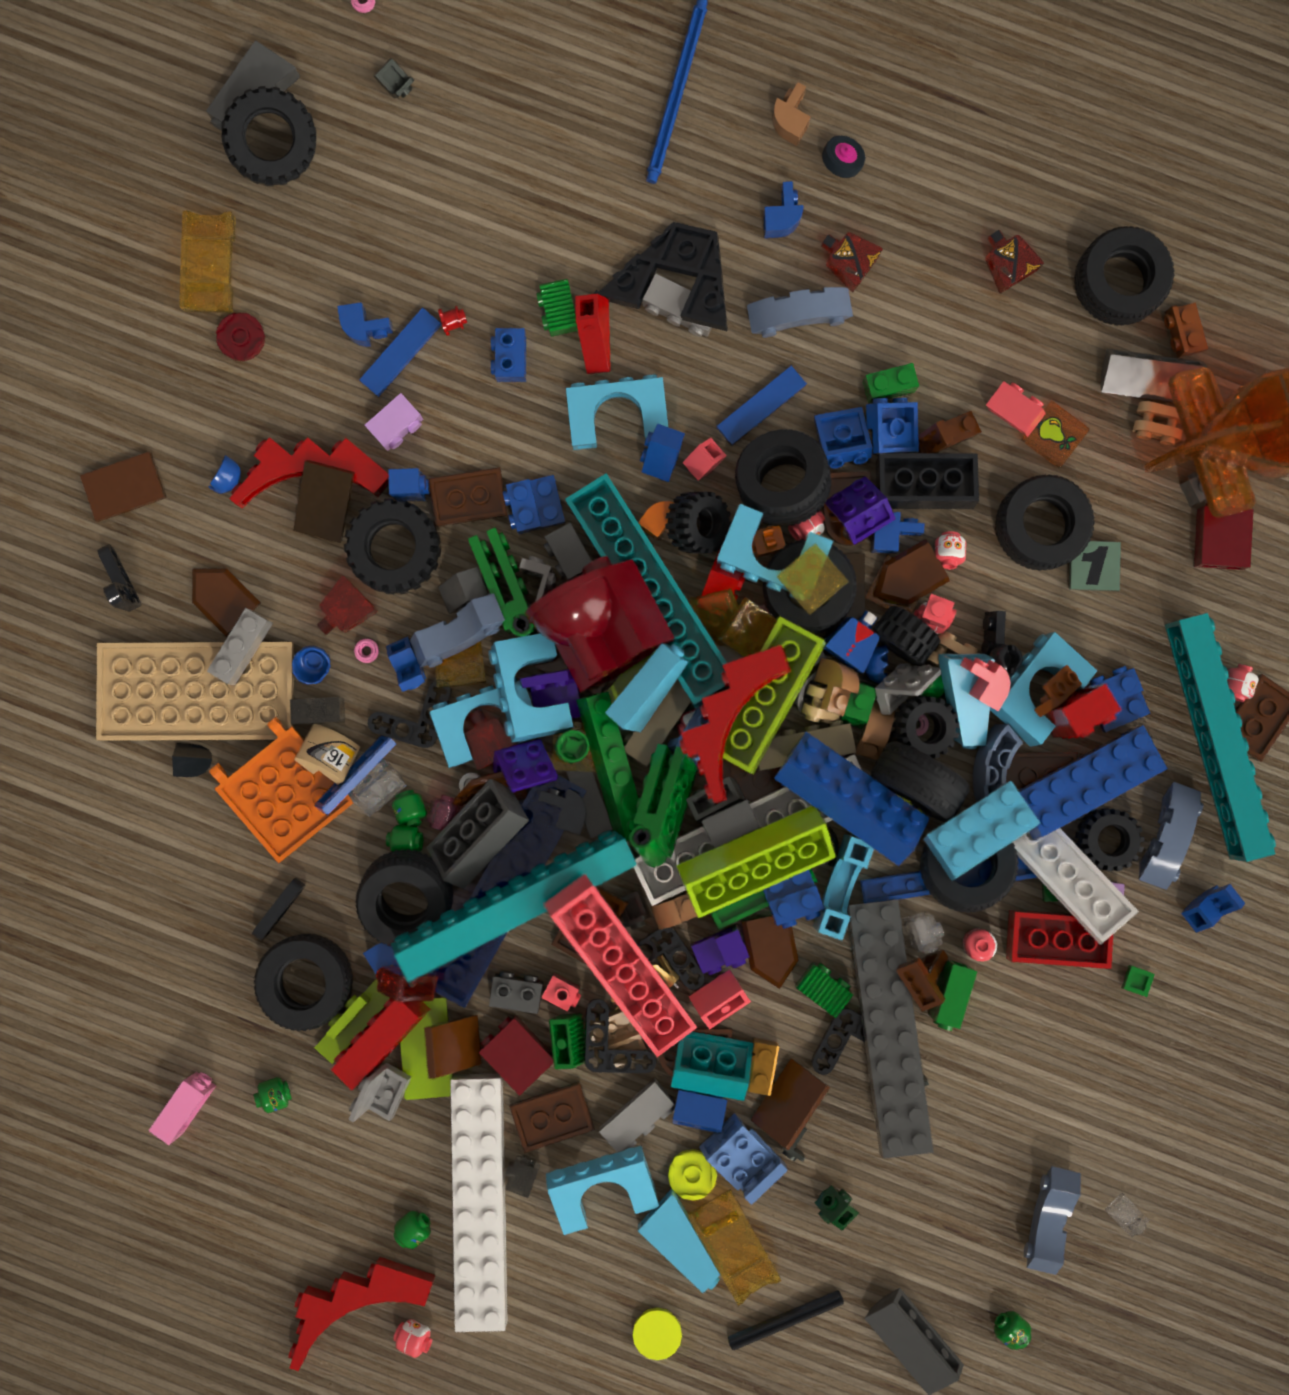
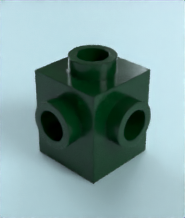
M832 1185L825 1189L814 1202L820 1209L818 1215L827 1224L831 1222L841 1231L859 1214L850 1203L853 1200L852 1197L843 1188L839 1191Z

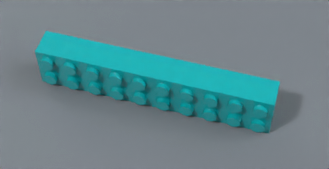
M607 473L565 498L570 510L600 557L608 556L613 565L632 559L635 562L675 637L667 645L672 646V644H675L685 653L683 657L688 661V664L677 680L694 707L697 709L703 705L702 698L729 689L730 686H725L721 675L722 672H725L723 665L727 664L726 660Z
M1208 613L1164 624L1229 859L1249 862L1275 855L1276 841L1268 829L1269 816L1261 804L1262 791L1256 785L1254 779L1256 774L1255 767L1252 761H1249L1247 754L1249 745L1246 738L1242 736L1240 729L1242 727V720L1235 711V695L1228 686L1227 679L1229 674L1226 666L1221 661L1222 649L1214 636V621L1209 617Z
M605 831L597 836V840L591 843L586 841L576 846L574 852L568 855L567 853L559 854L553 858L554 862L546 866L540 864L531 869L532 873L524 877L522 875L510 879L508 881L509 884L502 888L494 887L488 890L485 897L479 900L477 898L470 899L463 904V908L454 911V909L449 910L440 916L441 919L433 923L427 921L418 926L417 931L397 936L391 946L407 981L410 982L547 912L544 903L584 874L596 887L637 866L625 838L616 831Z

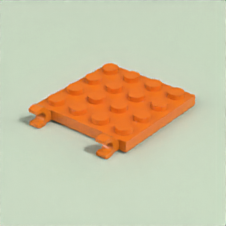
M275 717L267 725L278 738L230 776L227 775L225 769L219 763L212 767L209 772L219 782V785L214 788L279 864L356 800L349 793L328 815L320 812L314 806L334 782L320 771L312 774L294 760L304 739L293 726L286 730L282 722Z

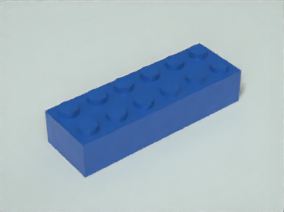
M1144 725L1121 734L1018 790L1040 822L1039 825L1029 831L1032 839L1050 834L1167 770Z
M805 732L793 747L774 778L898 866L914 851L930 819L808 732Z

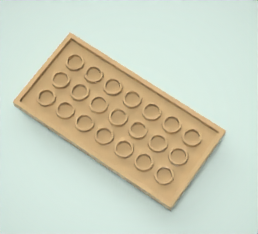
M224 642L97 643L96 741L275 740L278 737L267 725L273 718L277 717L286 730L291 726L294 727V674L292 671L294 642H261L235 686L229 685L207 672Z

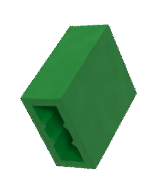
M947 959L937 983L945 1000L943 1004L930 1008L928 1013L934 1020L933 1023L937 1024V1027L952 1031L953 1027L961 1028L978 971L968 965Z

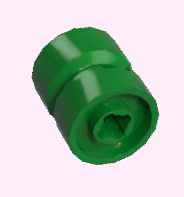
M570 730L558 737L554 749L560 760L565 763H575L586 757L590 745L583 733Z

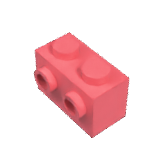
M1003 381L986 406L992 413L1028 437L1046 414L1042 408L1044 404L1034 396H1031L1030 399L1022 394L1024 390L1017 384L1012 382L1009 385Z
M730 969L689 996L698 1014L709 1029L751 1002Z

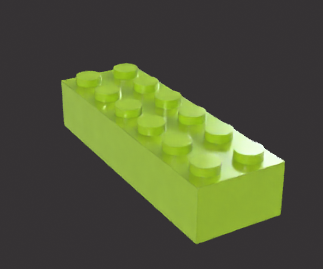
M779 617L761 651L781 645L784 648L791 672L771 681L757 691L743 706L732 724L724 749V759L753 775L826 645L823 639L782 617Z
M812 805L676 865L688 898L698 918H701L829 861L836 856L826 823L817 808Z

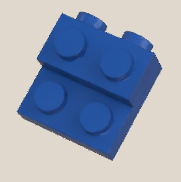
M888 398L873 399V404H866L867 429H873V453L919 451L918 402H908V398H893V403H888Z
M862 407L814 415L819 444L824 450L828 465L831 468H840L844 463L854 461L855 464H863L868 458H872L873 447Z
M554 475L534 480L527 479L506 485L507 491H503L506 506L511 505L513 514L508 515L511 528L517 529L518 534L566 523Z
M1126 666L1113 670V676L1105 679L1104 675L1090 680L1091 685L1089 686L1106 683L1121 708V711L1115 714L1116 719L1105 725L1100 724L1103 732L1110 731L1150 714L1141 692L1144 690L1134 668L1127 669Z
M809 869L763 890L775 926L782 925L783 929L796 925V919L805 916L806 920H811L821 916L819 911L824 909Z

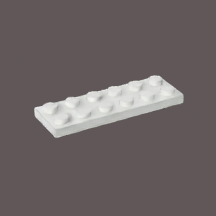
M1060 828L1044 837L1032 839L1030 833L1027 832L1012 842L1015 845L1014 848L1017 850L1018 857L1100 945L1139 912Z

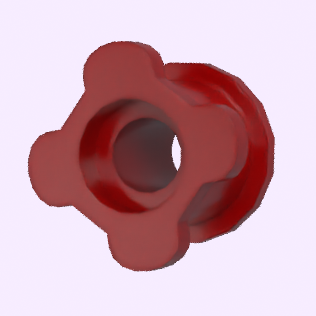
M458 306L445 312L442 309H438L446 336L450 335L449 331L458 328L463 330V324L468 323L464 309L459 310Z

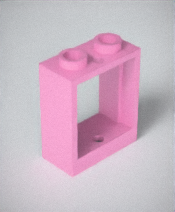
M195 1072L183 1080L149 1129V1132L168 1145L183 1135L216 1087L212 1083L211 1077L202 1072L200 1074Z

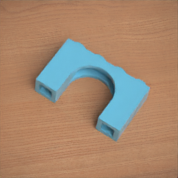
M646 375L641 380H633L632 377L619 379V382L609 383V380L596 381L595 385L585 386V383L571 384L570 388H566L573 450L597 448L595 414L602 403L615 397L629 399L640 409L645 441L649 431L654 432L657 423L668 427L663 377L658 378L657 375Z
M740 504L717 558V563L721 564L720 568L734 573L735 570L744 573V578L753 582H757L758 579L767 582L766 587L780 592L781 589L789 591V596L797 600L810 599L833 541L810 532L800 557L791 567L778 571L767 569L758 563L752 552V542L762 520L763 513Z
M1056 632L1046 635L1042 634L1033 643L1035 647L1031 652L1023 656L1022 665L1019 670L1009 674L1010 691L1000 710L997 711L990 707V711L1002 722L1009 724L1014 732L1030 747L1042 745L1055 728V725L1044 715L1039 717L1034 711L1036 707L1033 705L1029 694V685L1033 675L1038 670H1044L1055 675L1060 669L1068 665L1077 674L1078 679L1082 683L1076 690L1078 691L1084 689L1097 672L1089 662Z
M542 634L496 641L493 643L491 650H489L491 665L495 664L497 673L494 674L495 686L500 688L502 696L499 698L501 712H505L507 721L504 722L505 732L507 736H511L512 742L564 733L573 728L568 703L543 708L532 707L524 703L515 690L514 679L518 670L529 665L551 662L557 656L555 643L545 638Z
M515 677L514 686L517 695L524 703L532 706L527 689L522 688L521 680L517 681ZM493 685L479 690V695L471 697L470 693L459 696L456 698L457 702L450 705L447 704V701L433 706L434 710L429 712L448 768L473 760L463 732L464 720L473 709L479 706L490 705L500 709L499 698L502 697L500 688L494 689ZM532 739L517 741V743L521 744Z
M844 834L822 898L824 909L819 911L821 916L816 917L813 927L819 933L839 940H843L850 920L847 909L854 884L861 869L868 867L874 850L864 841Z
M642 1146L628 1148L621 1152L604 1155L597 1159L580 1162L570 1167L546 1173L547 1190L564 1235L588 1228L586 1212L581 1197L588 1188L601 1182H613L624 1187L629 1194L635 1214L659 1207L656 1189Z

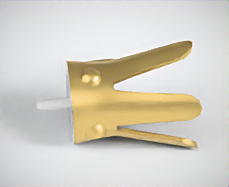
M663 955L658 956L657 959L664 970L658 965H653V967L669 988L672 985L679 988L675 982L680 976L671 969Z

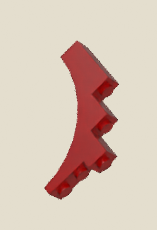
M269 437L267 440L261 441L256 447L257 452L254 456L261 462L259 465H254L248 471V477L243 483H239L233 488L232 496L229 499L243 509L256 495L270 486L290 478L303 476L306 460L355 472L353 483L364 487L377 497L388 487L389 474L347 438L343 441H338L331 450L333 453L329 456L307 437L305 441L301 440L295 446L294 454L291 456Z
M781 645L724 664L725 672H722L721 675L725 686H730V689L702 698L704 705L700 706L704 720H709V723L681 732L683 738L679 740L681 749L684 754H688V757L695 758L699 756L700 760H697V766L700 774H705L708 783L704 785L706 794L709 799L713 798L715 803L727 800L723 783L722 761L726 740L734 720L743 706L757 691L771 681L791 672L784 648Z
M379 1257L376 1264L371 1263L367 1278L344 1271L340 1279L335 1278L331 1293L308 1285L304 1293H299L294 1306L298 1308L296 1317L301 1319L296 1334L300 1335L298 1343H293L288 1358L292 1359L289 1368L299 1371L317 1337L333 1322L351 1311L366 1305L382 1302H407L425 1306L435 1275Z

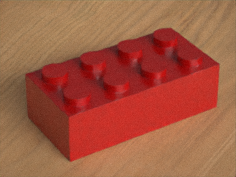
M1105 683L1074 691L1061 705L1044 716L1055 725L1051 732L1053 738H1083L1095 731L1093 728L1095 725H1105L1116 719L1115 714L1121 711V708Z
M1009 910L1006 959L1011 962L1112 969L1114 934L1100 945L1072 914Z
M410 989L404 992L405 997L393 995L383 1005L386 1010L383 1009L379 1014H375L367 1023L369 1028L366 1027L362 1032L360 1031L350 1041L352 1045L342 1050L335 1057L334 1061L336 1064L331 1071L351 1090L358 1087L365 1077H369L374 1069L388 1057L431 1010L423 1001L416 1000L418 998L413 996L417 995ZM403 999H406V1000L415 1001V1002H400V1001H404Z

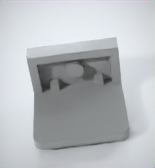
M529 556V559L522 558L520 569L525 574L542 578L536 598L537 601L545 596L548 590H553L556 576L552 567L545 565L544 560Z
M908 663L898 665L875 688L881 714L890 715L910 695H920L941 675V669L931 665L912 666Z
M385 1063L379 1069L375 1068L369 1078L365 1077L358 1087V1090L361 1092L349 1108L351 1112L349 1120L355 1122L369 1109L386 1120L391 1121L412 1077L388 1063Z

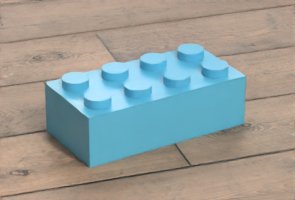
M1010 781L929 833L924 838V841L951 881H953L1034 829L1040 822Z

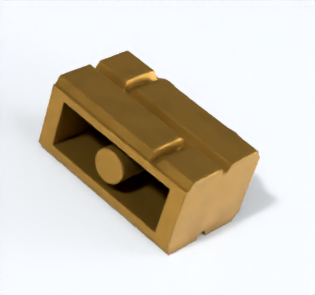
M753 1038L751 1070L747 1092L771 1096L779 1052L778 1042Z

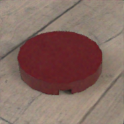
M248 313L229 314L221 320L217 327V346L225 356L232 360L241 362L251 360L264 347V329L259 321Z

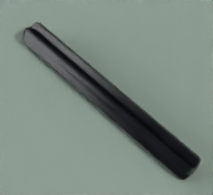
M834 1291L728 1336V1343L732 1350H737L844 1304L843 1297L840 1291Z

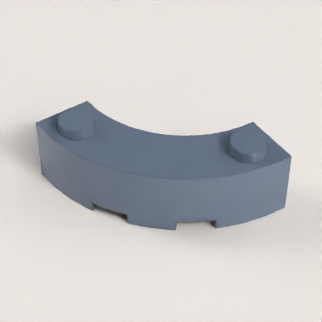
M825 287L823 291L810 292L809 289L789 292L790 297L775 298L772 296L747 305L752 334H762L764 338L775 336L777 331L803 325L830 323V326H838L843 324L845 319L853 317L849 290L844 287Z
M490 594L472 599L462 610L456 613L458 617L448 624L446 621H442L431 627L414 632L409 642L420 668L427 665L430 668L438 666L443 662V659L453 656L480 642L487 636L497 633L499 626L505 619L495 595Z
M995 724L987 733L986 746H980L973 767V791L976 803L1006 784L1007 769L1010 768L1016 751L1023 744V741L1009 724Z
M1176 782L1171 784L1162 798L1161 812L1158 824H1161L1158 830L1157 839L1152 838L1146 853L1139 862L1140 881L1167 890L1172 882L1178 880L1180 866L1189 848L1197 818L1203 810V803L1200 802V791Z
M1051 1166L1047 1175L1043 1174L1041 1178V1190L1033 1214L1029 1243L1026 1242L1024 1247V1257L1027 1258V1268L1056 1275L1064 1265L1067 1232L1063 1228L1065 1227L1067 1216H1072L1074 1207L1081 1196V1173Z

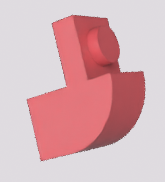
M965 657L960 666L979 677L969 694L999 711L1010 691V678L1007 671L991 660L985 663L978 658L972 661Z

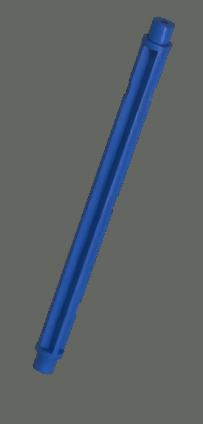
M697 0L696 5L693 7L688 32L660 125L656 145L647 169L646 181L651 184L657 183L658 176L662 172L661 169L704 17L707 13L706 6L708 0Z

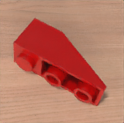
M600 294L575 296L576 324L587 374L611 372L609 299Z

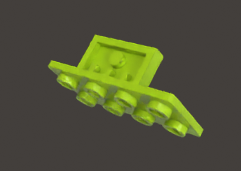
M446 997L423 999L425 1000L423 1002L431 1010L400 1042L402 1071L412 1077L404 1093L406 1100L451 1096L453 1073L436 1079H428L424 1032L425 1027L448 1021Z

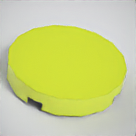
M690 1149L682 1151L673 1158L669 1165L668 1179L671 1188L678 1196L694 1201L703 1199L713 1190L716 1185L717 1172L706 1160L702 1151Z
M658 1307L648 1309L635 1321L633 1328L634 1345L639 1353L646 1358L653 1360L667 1359L679 1348L682 1338L681 1325L678 1319L667 1309Z

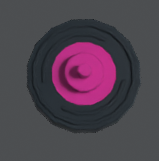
M841 135L832 137L826 143L822 153L823 163L826 168L841 178L856 176L863 168L866 159L865 152L857 141L848 136Z

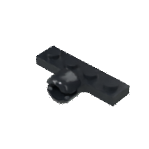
M1006 611L985 612L982 623L984 629V641L981 647L982 654L994 658L995 663L1002 666L1008 674H1013L1021 667L1023 657L1021 651L1015 645L1005 644Z

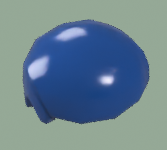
M225 455L220 468L208 488L218 494L230 492L239 483L241 478L239 465Z
M318 646L303 647L293 658V674L298 681L304 684L320 683L330 670V657L323 648Z
M887 645L875 647L865 670L867 677L877 684H880L888 676L887 673H883L884 669L888 666Z

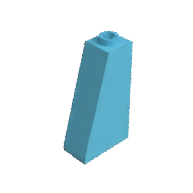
M662 643L605 713L622 729L641 732L688 664V661L683 657L685 653L675 644L670 646Z
M939 654L938 660L946 703L953 707L951 712L957 713L958 718L955 719V722L960 723V728H956V733H959V736L954 738V740L966 749L986 746L990 706L969 694L979 677L961 667L960 664L965 657L972 661L978 658L985 663H988L989 660L995 662V659L986 654Z
M671 1188L658 1202L659 1207L652 1209L638 1224V1232L704 1293L707 1289H713L719 1282V1267L677 1194Z

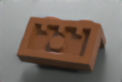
M1196 302L1177 307V305L1171 306L1165 312L1164 323L1166 328L1170 329L1172 337L1170 344L1173 352H1176L1177 358L1206 351L1208 345Z
M1068 665L1060 669L1043 685V689L1047 693L1039 699L1041 704L1034 709L1039 717L1061 705L1082 685L1077 674Z

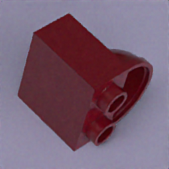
M608 556L600 557L582 568L584 575L558 586L533 603L525 612L529 623L533 624L545 638L556 644L580 692L614 680L654 653L662 643L667 644L675 639L633 559L613 565Z

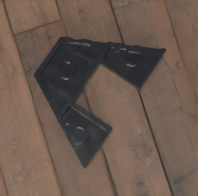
M672 222L661 235H658L650 242V247L642 254L637 253L625 264L623 270L613 275V279L600 291L596 290L594 294H600L609 299L611 303L639 309L657 268L697 277L681 312L682 320L723 331L728 330L720 243L716 231Z

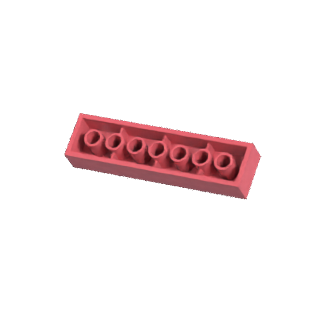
M586 874L544 903L552 919L656 1057L663 1054L697 1028Z

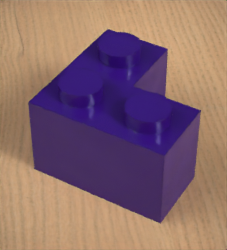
M736 925L691 943L692 950L703 974L706 972L709 975L721 971V966L725 964L726 967L731 965L732 968H737L746 963L745 959L749 958Z

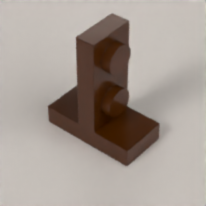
M972 411L945 422L941 420L918 435V452L939 453L980 434L982 431Z
M944 950L925 956L922 960L920 958L913 959L899 965L896 969V972L921 1011L941 1005L945 1000V997L936 985L937 978L940 972L943 971L948 959Z

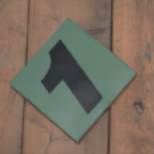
M1090 541L1085 550L1069 563V590L1120 591L1121 542Z

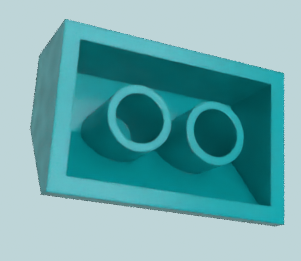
M692 1031L678 1042L671 1087L744 1101L749 1086L753 1043Z

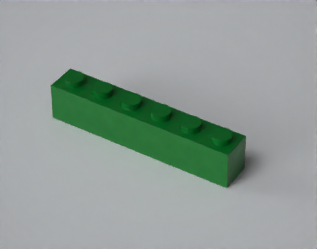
M608 691L583 697L576 701L586 737L589 741V748L612 830L619 833L626 841H629L630 833L636 827L634 820L637 813L638 795L618 724L605 713L612 705Z

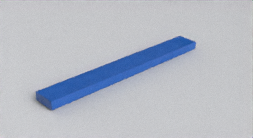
M1018 857L1017 861H1019L1016 881L1037 878ZM984 860L954 881L965 887H975L983 884L990 876L992 870L991 860ZM920 871L860 880L863 903L899 900L931 894L923 883L924 880L921 877Z

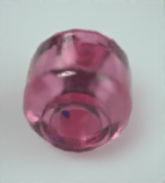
M441 794L440 799H431L426 814V820L430 823L429 827L442 831L461 811L460 806L452 803L455 798Z

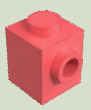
M709 438L698 445L683 461V464L699 481L710 474L727 455L712 438Z
M931 594L921 620L944 629L947 623L952 624L957 611L953 609L955 602Z
M554 973L541 998L568 1012L570 1006L576 1007L581 997V994L578 993L580 986Z

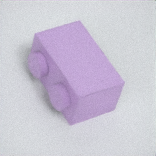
M400 393L369 420L365 426L388 451L391 448L396 449L403 442L402 438L409 432L414 433L422 425L420 422L423 418Z

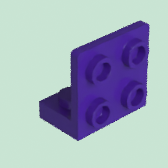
M867 477L854 481L852 485L833 494L825 503L830 511L842 522L850 541L854 545L896 520L887 497Z
M569 669L531 675L520 679L522 688L530 687L533 707L543 708L568 703L571 718L581 717L576 701L581 698L580 691Z
M541 739L494 751L493 771L494 773L502 771L511 792L557 780L558 775Z

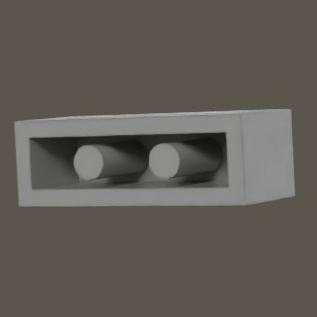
M655 274L643 298V306L646 307L645 310L655 316H658V314L665 316L669 323L675 326H680L681 324L689 328L688 331L698 337L702 335L708 337L712 329L711 327L683 321L680 315L691 290Z
M245 608L207 672L223 682L235 686L273 623L253 610Z
M654 1078L599 1128V1133L616 1152L633 1148L637 1143L636 1139L641 1134L644 1136L649 1134L655 1128L654 1123L660 1117L665 1119L673 1112L674 1099Z

